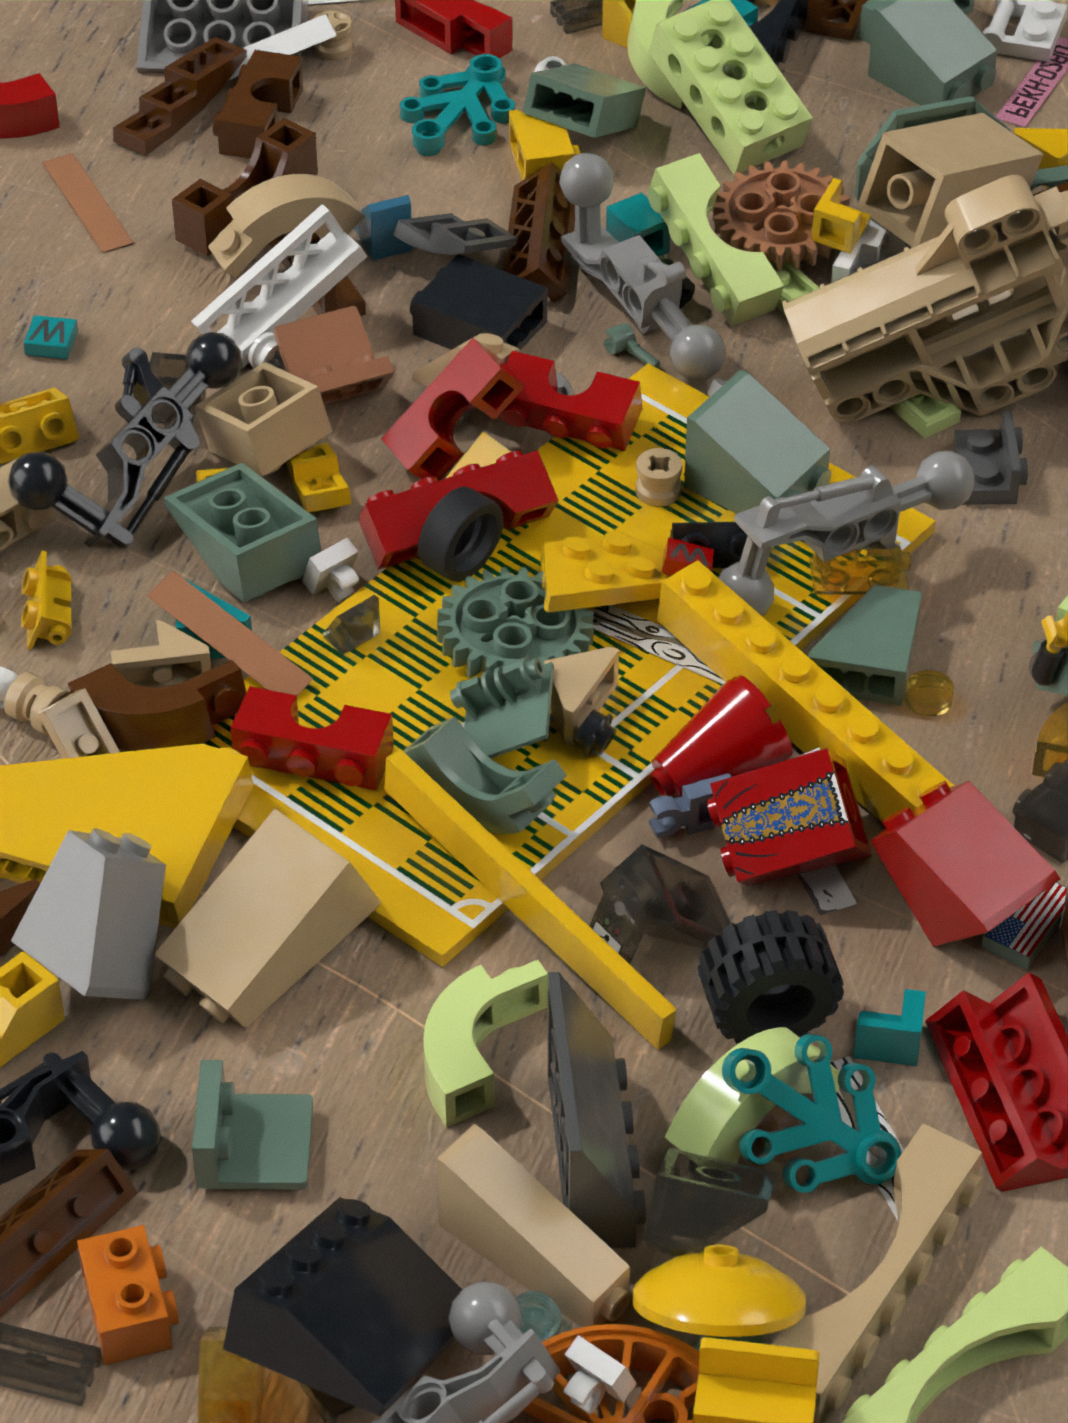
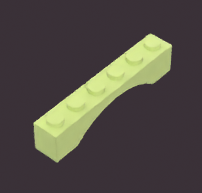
M1043 1247L1038 1248L1025 1261L1021 1258L1016 1259L1005 1270L997 1286L988 1294L983 1291L979 1292L969 1301L962 1313V1317L950 1327L942 1325L936 1329L927 1340L924 1350L911 1362L907 1359L900 1361L887 1376L885 1385L872 1396L864 1394L859 1397L848 1410L842 1423H916L919 1416L942 1391L963 1376L991 1363L1019 1356L1051 1354L1068 1338V1267Z

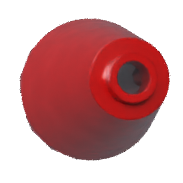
M742 675L727 680L652 759L654 771L649 776L661 796H672L674 799L682 797V786L728 773L733 777L782 762L793 754L792 744L782 721L779 720L773 724L768 713L765 711L771 704L751 681Z

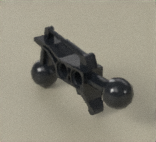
M214 332L204 333L193 339L185 355L186 371L168 390L151 372L148 356L143 349L133 348L122 358V366L125 369L122 383L124 390L122 397L115 403V410L126 423L96 454V457L108 473V503L105 508H102L68 485L64 465L54 455L43 451L29 452L20 456L13 463L8 478L13 498L21 506L32 510H46L53 507L90 532L84 542L89 547L103 537H106L121 548L130 545L134 540L133 534L154 502L160 499L188 454L200 444L199 437L190 421L194 415L187 409L207 388L218 389L227 387L237 378L242 367V354L236 342L224 333ZM152 413H156L161 417L164 422V429L158 427L153 422ZM123 443L130 445L134 449L136 460L126 455ZM169 444L174 449V452L148 490V496L125 529L118 524V521L137 502L145 468Z
M83 1051L65 1059H62L56 1053H47L43 1057L42 1064L0 1089V1185L36 1169L32 1145L44 1122L68 1105H71L93 1126L91 1133L93 1149H109L122 1170H134L144 1166L154 1157L161 1139L160 1125L151 1110L137 1102L115 1103L91 1079L88 1056Z

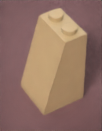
M984 113L883 132L857 208L862 212L868 213L872 219L905 243L915 247L941 235L948 225L945 219V209L955 198L1008 175L1024 177L1031 188L1043 153Z
M274 809L154 955L168 968L163 974V978L185 996L192 989L204 997L199 1005L215 1019L224 1024L230 1017L246 1029L375 911L381 901L348 860L281 812Z

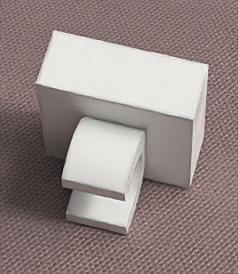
M347 537L310 557L302 582L312 595L328 587L333 598L339 603L355 593L351 586L359 583V578L352 569L358 550Z
M579 1335L565 1353V1356L577 1373L568 1382L564 1393L571 1397V1403L589 1415L598 1407L605 1391L624 1403L637 1384L624 1365Z

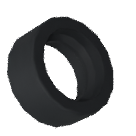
M462 486L450 491L432 509L422 527L418 541V556L423 564L448 580L455 582L466 580L467 576H473L491 557L499 542L503 529V512L499 504L469 487Z

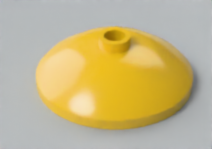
M715 1244L705 1247L704 1251L690 1252L677 1256L648 1271L634 1285L633 1306L642 1317L672 1330L705 1336L743 1337L773 1333L795 1325L805 1315L806 1295L790 1276L766 1261L755 1256L739 1253L736 1247Z

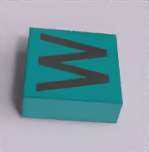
M34 315L23 342L25 355L68 359L78 333L77 319Z

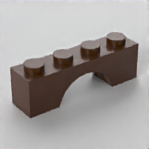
M283 118L256 137L250 161L243 173L233 184L225 189H220L200 178L172 199L175 239L208 256L212 253L208 246L233 221L226 207L241 194L264 181L290 174L317 175L316 133Z

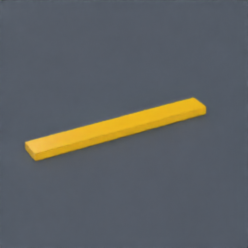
M399 749L386 757L384 790L657 1050L669 1043L672 1039L676 1007L404 751L402 752Z

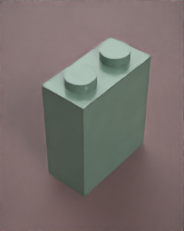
M574 63L532 72L522 113L596 138L637 127L646 87Z

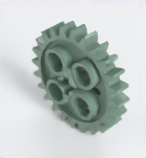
M502 567L500 576L494 577L489 571L483 570L482 581L467 576L465 588L453 585L452 596H444L442 598V609H438L437 641L438 643H443L442 654L444 656L453 655L452 666L454 668L467 665L468 677H473L480 672L491 671L494 673L495 668L520 661L524 657H529L532 660L538 658L544 665L545 660L589 651L590 645H593V611L581 608L547 613L544 610L546 591L542 589L543 571L539 572L535 577H529L526 567H522L518 575H511L506 567Z

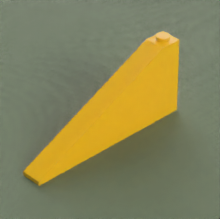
M201 743L0 765V877L21 884L37 878L41 884L68 830L91 833L93 828H97L115 837H122L123 833H130L149 843L152 847L149 853L166 864L158 924L175 929L193 908L254 786L248 756H244L232 748H216Z

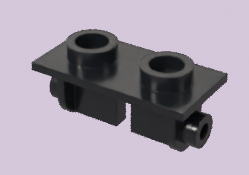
M736 522L672 523V529H670V538L714 549L712 568H727L740 562L748 536Z

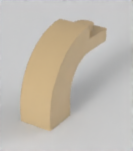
M310 174L283 175L250 188L226 207L233 221L218 234L217 238L208 248L223 270L236 278L266 245L275 238L294 230L322 204L330 210L347 235L362 221L365 215L348 192L328 179ZM325 223L315 231V233L323 238L330 232Z

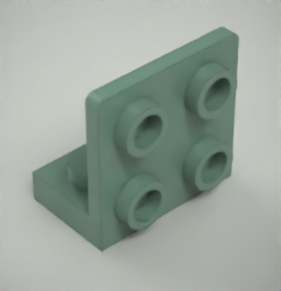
M201 1060L192 1142L196 1187L198 1189L292 1190L307 1188L313 1097L309 1094H235L234 1082H225L223 1060Z

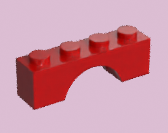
M520 450L512 451L502 455L496 460V463L480 468V465L477 463L470 464L458 469L449 478L437 481L436 477H427L412 484L409 490L394 494L393 490H385L369 497L367 503L364 504L358 521L377 569H384L419 558L418 541L428 515L440 499L450 491L462 486L472 488L499 504L503 512V526L507 530L549 517L559 500L539 451H533L524 455Z

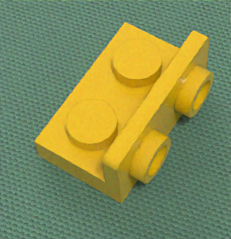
M56 387L0 403V464L13 461L29 452L46 451L76 442L79 439L70 399Z

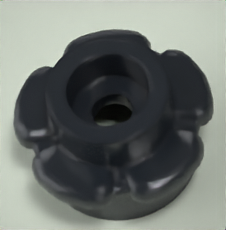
M592 710L580 726L573 743L584 750L583 755L585 757H588L593 750L602 755L610 745L617 732V729L610 726L613 720L611 714L604 716L598 711Z

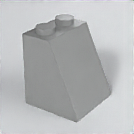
M93 828L91 833L68 830L11 941L84 996L145 1000L151 986L166 864L149 853L152 848L149 843L133 834L123 833L122 837H115L97 828Z

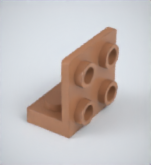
M356 306L279 325L273 331L286 371L317 385L324 405L382 390L394 373L389 356L375 359Z

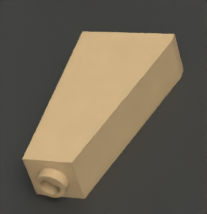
M473 1124L437 1158L439 1225L581 1327L602 1325L608 1320L613 1322L624 1313L631 1300V1293L629 1292L630 1266L482 1128Z

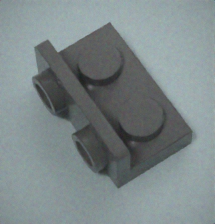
M1002 411L1000 429L954 430V452L968 460L975 475V488L969 500L962 505L1017 504L1019 485L1027 484L1028 464L1026 458H1019V455L1022 453L1023 434L1021 427H1014L1012 411Z

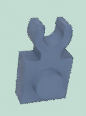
M728 773L682 786V797L674 799L670 796H661L651 800L649 806L656 818L650 819L649 825L656 838L671 836L683 826L689 835L715 828L707 805V799L713 797L710 783L730 778L731 775Z

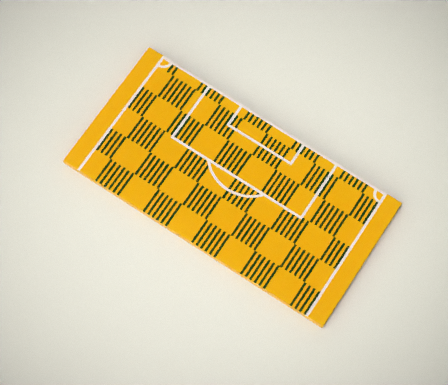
M646 364L629 378L640 382L643 409L626 450L623 451L611 447L599 448L587 441L555 436L540 447L538 451L559 501L547 518L508 530L503 526L499 542L491 557L471 577L482 581L483 570H487L494 577L500 576L502 567H506L511 575H518L519 570L522 567H526L528 576L535 577L541 572L540 558L543 543L561 541L567 537L587 538L604 536L609 532L626 533L664 552L668 537L670 538L672 523L735 522L736 513L684 487L687 417L700 407L709 396L653 365ZM655 448L668 449L677 453L682 459L683 469L680 477L682 492L680 498L674 503L657 507L648 505L637 497L636 481L638 475L636 462L644 451ZM829 462V469L831 470L829 484L856 478L854 475ZM914 508L901 511L896 534V542L901 546V551L892 560H887L878 551L863 548L859 553L851 551L823 562L804 540L773 546L765 570L774 584V602L762 617L800 650L804 649L874 585L934 534L936 520ZM420 557L387 567L283 648L279 653L313 678L297 696L299 724L307 728L329 726L339 718L344 705L390 713L393 718L394 749L392 754L399 749L403 752L430 727L454 716L464 727L466 710L463 707L456 708L453 705L450 692L456 688V684L460 681H466L477 676L481 679L482 672L473 677H468L467 665L456 668L452 666L453 655L444 656L442 654L443 643H438L437 618L438 609H442V598L444 596H452L453 585L465 588L466 580L460 582L448 580L424 565ZM712 568V573L719 577L725 568ZM659 599L613 604L618 608L661 625L657 621ZM589 607L587 610L593 611L596 607ZM594 629L593 645H590L589 651L606 647H613L619 650L618 685L598 711L604 716L608 714L613 716L610 726L617 729L613 740L602 755L593 750L588 757H585L582 748L575 744L572 747L563 742L550 711L548 738L494 757L492 760L511 770L527 771L555 759L567 776L552 789L556 794L552 803L521 832L514 834L490 833L537 878L542 880L652 783L649 776L654 771L652 759L723 684ZM250 676L244 679L246 691L249 686L266 689ZM236 714L212 725L215 738L202 744L216 748H232L230 728ZM250 766L254 786L233 827L251 838L274 809L281 812L353 865L381 901L375 911L368 916L369 919L442 968L509 909L384 790L385 771L376 791Z

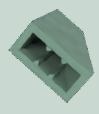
M874 585L810 650L809 658L856 699L902 706L918 629L922 592Z

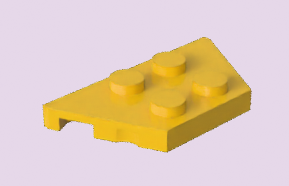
M609 532L604 536L587 538L567 537L561 541L544 542L540 558L541 571H543L542 589L546 591L544 610L550 613L660 599L661 583L670 577L661 572L664 552L626 533Z

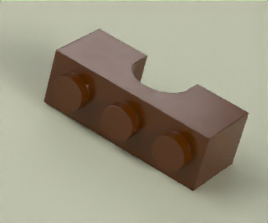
M254 50L247 65L243 64L241 66L235 87L228 90L226 104L222 111H218L215 114L213 135L218 137L219 154L250 159L256 137L278 122L277 111L292 113L303 91L302 61L300 56Z

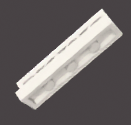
M322 204L191 322L200 334L209 333L212 331L208 326L222 314H229L227 324L217 333H224L236 342L242 354V369L249 363L248 354L250 348L259 336L269 332L273 333L276 326L296 321L368 256L361 246L342 230L330 210ZM325 223L330 232L317 244H310L312 234ZM295 255L292 266L284 273H277L280 262L287 256ZM254 285H262L260 295L252 302H245L247 292Z

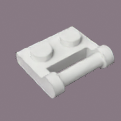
M996 0L995 6L997 10L990 27H987L982 34L997 49V54L1050 62L1067 18L1068 5L1054 3L1051 0ZM1010 17L1021 18L1014 36L1005 35L1004 33Z

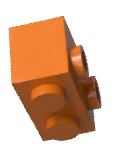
M140 1225L77 1240L82 1274L104 1364L109 1365L172 1349L170 1326L179 1324L177 1306L172 1290L161 1291L159 1280L167 1278L165 1261L160 1244L149 1245L145 1226Z

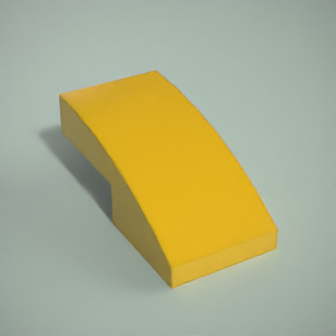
M328 443L317 444L313 448L300 452L286 461L297 495L308 513L352 504L349 486L339 473L337 455Z

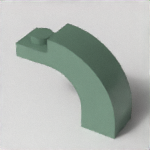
M455 716L430 727L404 750L419 767L486 830L498 834L521 832L552 803V800L556 797L552 789L567 776L555 759L527 771H515L501 766L476 745Z

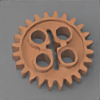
M786 160L782 161L780 168H774L769 161H766L764 170L761 171L750 165L748 166V176L735 172L734 183L724 181L723 192H718L716 197V203L713 206L714 233L720 234L722 241L736 249L748 252H763L768 261L775 262L777 270H782L785 262H790L795 269H799L800 260L804 259L811 265H816L817 254L825 258L831 257V247L811 240L814 208L834 176L828 175L820 178L819 167L806 172L804 171L803 162H800L795 169H791ZM842 185L840 204L850 207V196L844 195V186Z

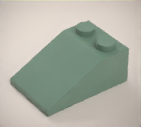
M243 462L163 497L166 508L218 581L244 603L251 599L262 597L266 592L287 582L302 578L309 558L321 552L317 519Z

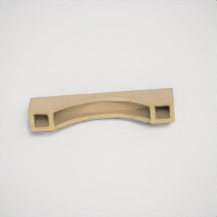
M922 1123L896 1163L893 1198L898 1215V1229L884 1260L864 1283L843 1299L815 1313L806 1315L795 1325L781 1330L771 1344L813 1349L820 1352L813 1423H820L829 1408L837 1411L842 1406L852 1384L850 1379L852 1373L857 1366L865 1369L869 1365L879 1344V1337L877 1336L885 1324L889 1327L895 1325L906 1303L905 1293L911 1284L920 1286L926 1278L933 1261L932 1252L938 1244L945 1247L951 1240L959 1222L957 1214L963 1205L972 1207L976 1202L985 1178L979 1175L982 1151Z

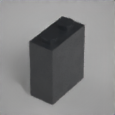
M457 254L446 267L439 269L435 278L422 291H418L414 295L410 304L413 335L452 350L478 334L488 333L499 336L503 339L504 343L521 350L547 323L548 288L464 255Z

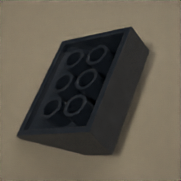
M339 1197L235 1288L223 1350L381 1417L455 1341L448 1317L452 1302L461 1292L462 1288L389 1216L371 1210L370 1206L362 1201Z

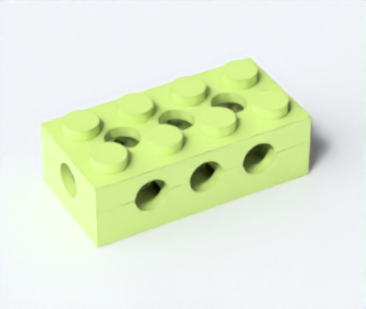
M710 0L657 22L649 53L733 175L735 172L742 173L748 170L750 165L756 167L803 146L813 117L730 0Z

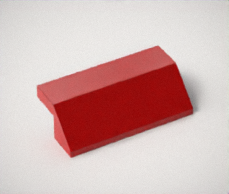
M1028 972L990 1003L963 990L926 1019L925 1022L979 1150L982 1151V1157L996 1189L1005 1192L1068 1178V1036L1042 979Z

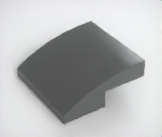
M452 213L398 220L393 236L416 248L449 255L516 246L518 241L517 237L488 218L463 221Z

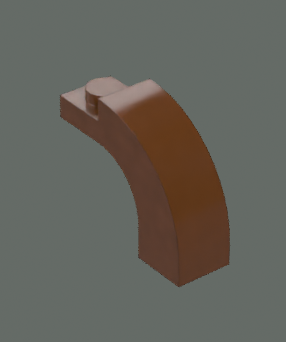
M233 660L185 682L167 687L151 688L135 685L126 680L112 663L68 683L71 694L86 688L118 749L126 751L200 744L215 738V733L212 725L237 714L247 692L241 669Z

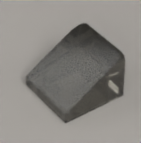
M373 595L338 615L323 632L324 639L344 655L380 634L379 598Z

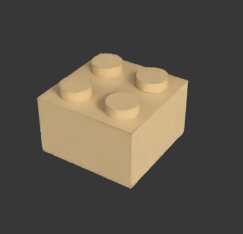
M263 362L227 387L220 389L194 406L209 451L235 464L243 462L261 477L277 471L283 463L300 452L313 448L317 441L332 432L318 386L266 362Z

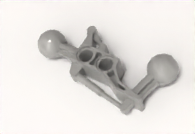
M591 152L575 155L564 164L559 184L565 198L575 205L576 231L561 236V242L586 273L605 283L637 323V327L642 334L662 328L672 341L670 357L674 369L690 380H706L719 372L725 361V344L722 337L715 330L706 325H692L680 311L682 279L686 278L684 266L680 262L671 265L662 263L640 235L618 242L601 226L600 204L609 198L614 185L612 169L603 157Z
M953 451L934 452L922 461L916 473V478L893 487L889 479L876 466L872 465L867 467L860 477L816 487L814 491L786 498L773 499L770 496L765 497L759 506L735 514L734 521L748 536L740 562L723 569L718 578L761 616H764L774 602V584L765 570L773 546L804 540L823 562L851 551L859 553L863 548L878 551L887 560H892L901 551V546L896 542L900 512L922 503H926L938 510L956 509L969 500L975 488L974 470L965 457Z
M478 1281L461 1290L452 1302L448 1318L456 1342L464 1349L476 1355H495V1357L477 1370L444 1381L424 1375L381 1419L374 1420L371 1423H506L514 1419L539 1393L549 1392L554 1386L553 1379L561 1371L532 1328L524 1334L521 1332L520 1327L523 1317L516 1296L507 1287L496 1282Z

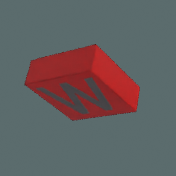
M668 537L663 553L661 572L671 576L697 560L712 572L714 549Z

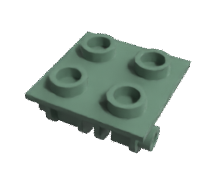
M524 657L520 661L495 668L494 673L491 671L482 673L481 679L477 676L466 681H460L456 684V688L451 690L450 697L453 705L456 708L463 707L466 710L464 729L476 745L491 759L548 738L554 664L552 662L543 665L538 658L532 660L529 657Z

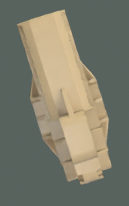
M1019 175L1002 177L952 200L944 212L948 225L940 236L910 249L905 247L903 252L865 269H862V267L857 268L858 272L826 286L823 283L819 289L792 301H782L787 320L810 376H812L823 401H825L832 418L839 423L855 422L921 393L945 403H952L958 408L978 416H983L1047 388L1056 377V371L1053 366L1068 360V340L1059 341L1068 335V190L1059 192L1056 186L1033 196L1024 177Z

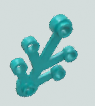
M490 54L477 55L470 60V65L466 71L441 76H425L419 81L420 97H407L401 100L400 118L405 122L415 123L412 126V144L420 155H437L445 145V133L464 112H466L472 123V140L474 143L490 145L496 141L495 122L509 123V110H515V102L507 97L501 86L506 79V70L498 57ZM464 86L461 90L444 93V89ZM482 91H485L491 100L492 120H489L478 99ZM445 108L435 120L423 119L425 111Z
M814 1034L802 1036L795 1045L797 1061L807 1067L814 1102L773 1076L769 1059L758 1050L738 1048L730 1052L725 1058L722 1065V1076L729 1088L745 1094L758 1093L803 1123L770 1133L759 1129H751L745 1132L740 1139V1153L749 1162L766 1164L775 1155L831 1141L846 1152L817 1162L799 1157L791 1159L783 1169V1180L787 1187L798 1192L808 1193L813 1191L820 1183L853 1174L865 1183H885L895 1175L896 1163L902 1152L896 1138L889 1132L881 1130L873 1093L876 1084L875 1074L869 1066L859 1063L846 1064L838 1074L840 1089L845 1094L852 1096L857 1125L856 1131L844 1123L841 1118L830 1065L833 1054L832 1045L827 1038ZM816 1041L820 1047V1054L816 1060L811 1061L808 1058L807 1049L812 1042ZM745 1060L749 1065V1073L743 1080H739L735 1069L740 1061ZM859 1070L863 1075V1083L858 1089L854 1090L850 1079L852 1074ZM762 1137L765 1142V1149L761 1155L755 1157L752 1153V1143L756 1138ZM875 1146L879 1156L876 1163L870 1166L866 1160L867 1152L871 1147ZM805 1165L808 1169V1178L805 1183L799 1185L796 1182L795 1174L799 1167Z

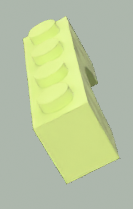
M698 153L655 168L648 190V200L652 209L660 213L667 224L672 241L682 248L689 259L694 276L701 279L706 286L714 308L724 315L730 326H734L774 311L784 284L763 252H748L736 249L722 241L712 230L707 215L713 209L720 184L701 154Z

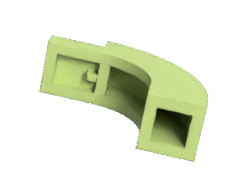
M636 0L627 41L628 54L633 69L641 81L653 93L681 109L685 105L650 55L649 49L657 22L676 15L686 0Z
M539 960L521 967L510 968L492 979L483 966L479 965L455 979L434 1002L428 1014L423 1035L425 1083L430 1101L446 1128L494 1107V1073L477 1048L484 1038L496 1029L548 1008V973Z
M777 1027L759 1032L734 1046L718 1059L695 1084L677 1111L665 1138L701 1167H735L741 1156L739 1150L741 1137L745 1132L755 1129L768 1111L772 1110L776 1105L758 1093L745 1094L729 1088L722 1076L723 1062L727 1055L735 1049L749 1048L758 1050L769 1059L773 1076L799 1093H812L807 1067L801 1065L795 1057V1045L800 1037L786 1027ZM810 1044L807 1049V1055L811 1061H814L820 1054V1048ZM745 1060L740 1061L735 1069L739 1080H743L749 1073V1065ZM831 1065L837 1093L839 1089L838 1074L840 1071Z

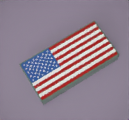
M1057 882L995 928L985 933L982 948L1028 970L1061 925L1067 887Z

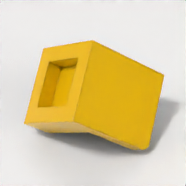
M833 178L814 208L811 240L851 254L869 225L870 215L840 204L843 181Z

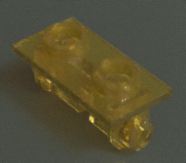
M894 547V549H868L866 557H859V549H856L825 562L814 552V555L810 556L809 559L814 594L865 595L874 585L909 590L906 571L910 570L911 555L910 552H902L901 547Z

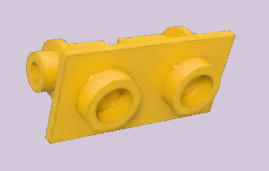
M43 550L35 567H28L26 569L21 587V594L28 596L22 612L21 628L27 629V649L32 650L37 638L46 639L54 645H61L72 634L71 608L69 607L71 603V574L61 565H46L47 551Z

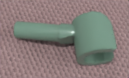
M619 324L605 330L606 334L610 337L604 340V346L609 354L614 355L627 350L644 364L649 363L656 368L659 367L660 362L636 342L635 333L629 324Z

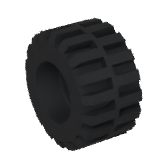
M777 910L765 911L763 915L754 916L753 914L744 917L743 921L737 924L732 923L723 929L724 933L714 936L708 942L709 948L703 950L699 960L701 964L698 966V974L716 1027L720 1029L721 1034L725 1038H734L737 1044L759 1032L777 1027H786L801 1038L808 1034V1031L811 1029L819 1028L826 1022L825 1018L833 1015L838 1009L837 1002L843 999L844 990L842 986L844 983L824 929L820 923L816 924L814 918L807 914L799 916L797 911L787 910L783 913H777Z

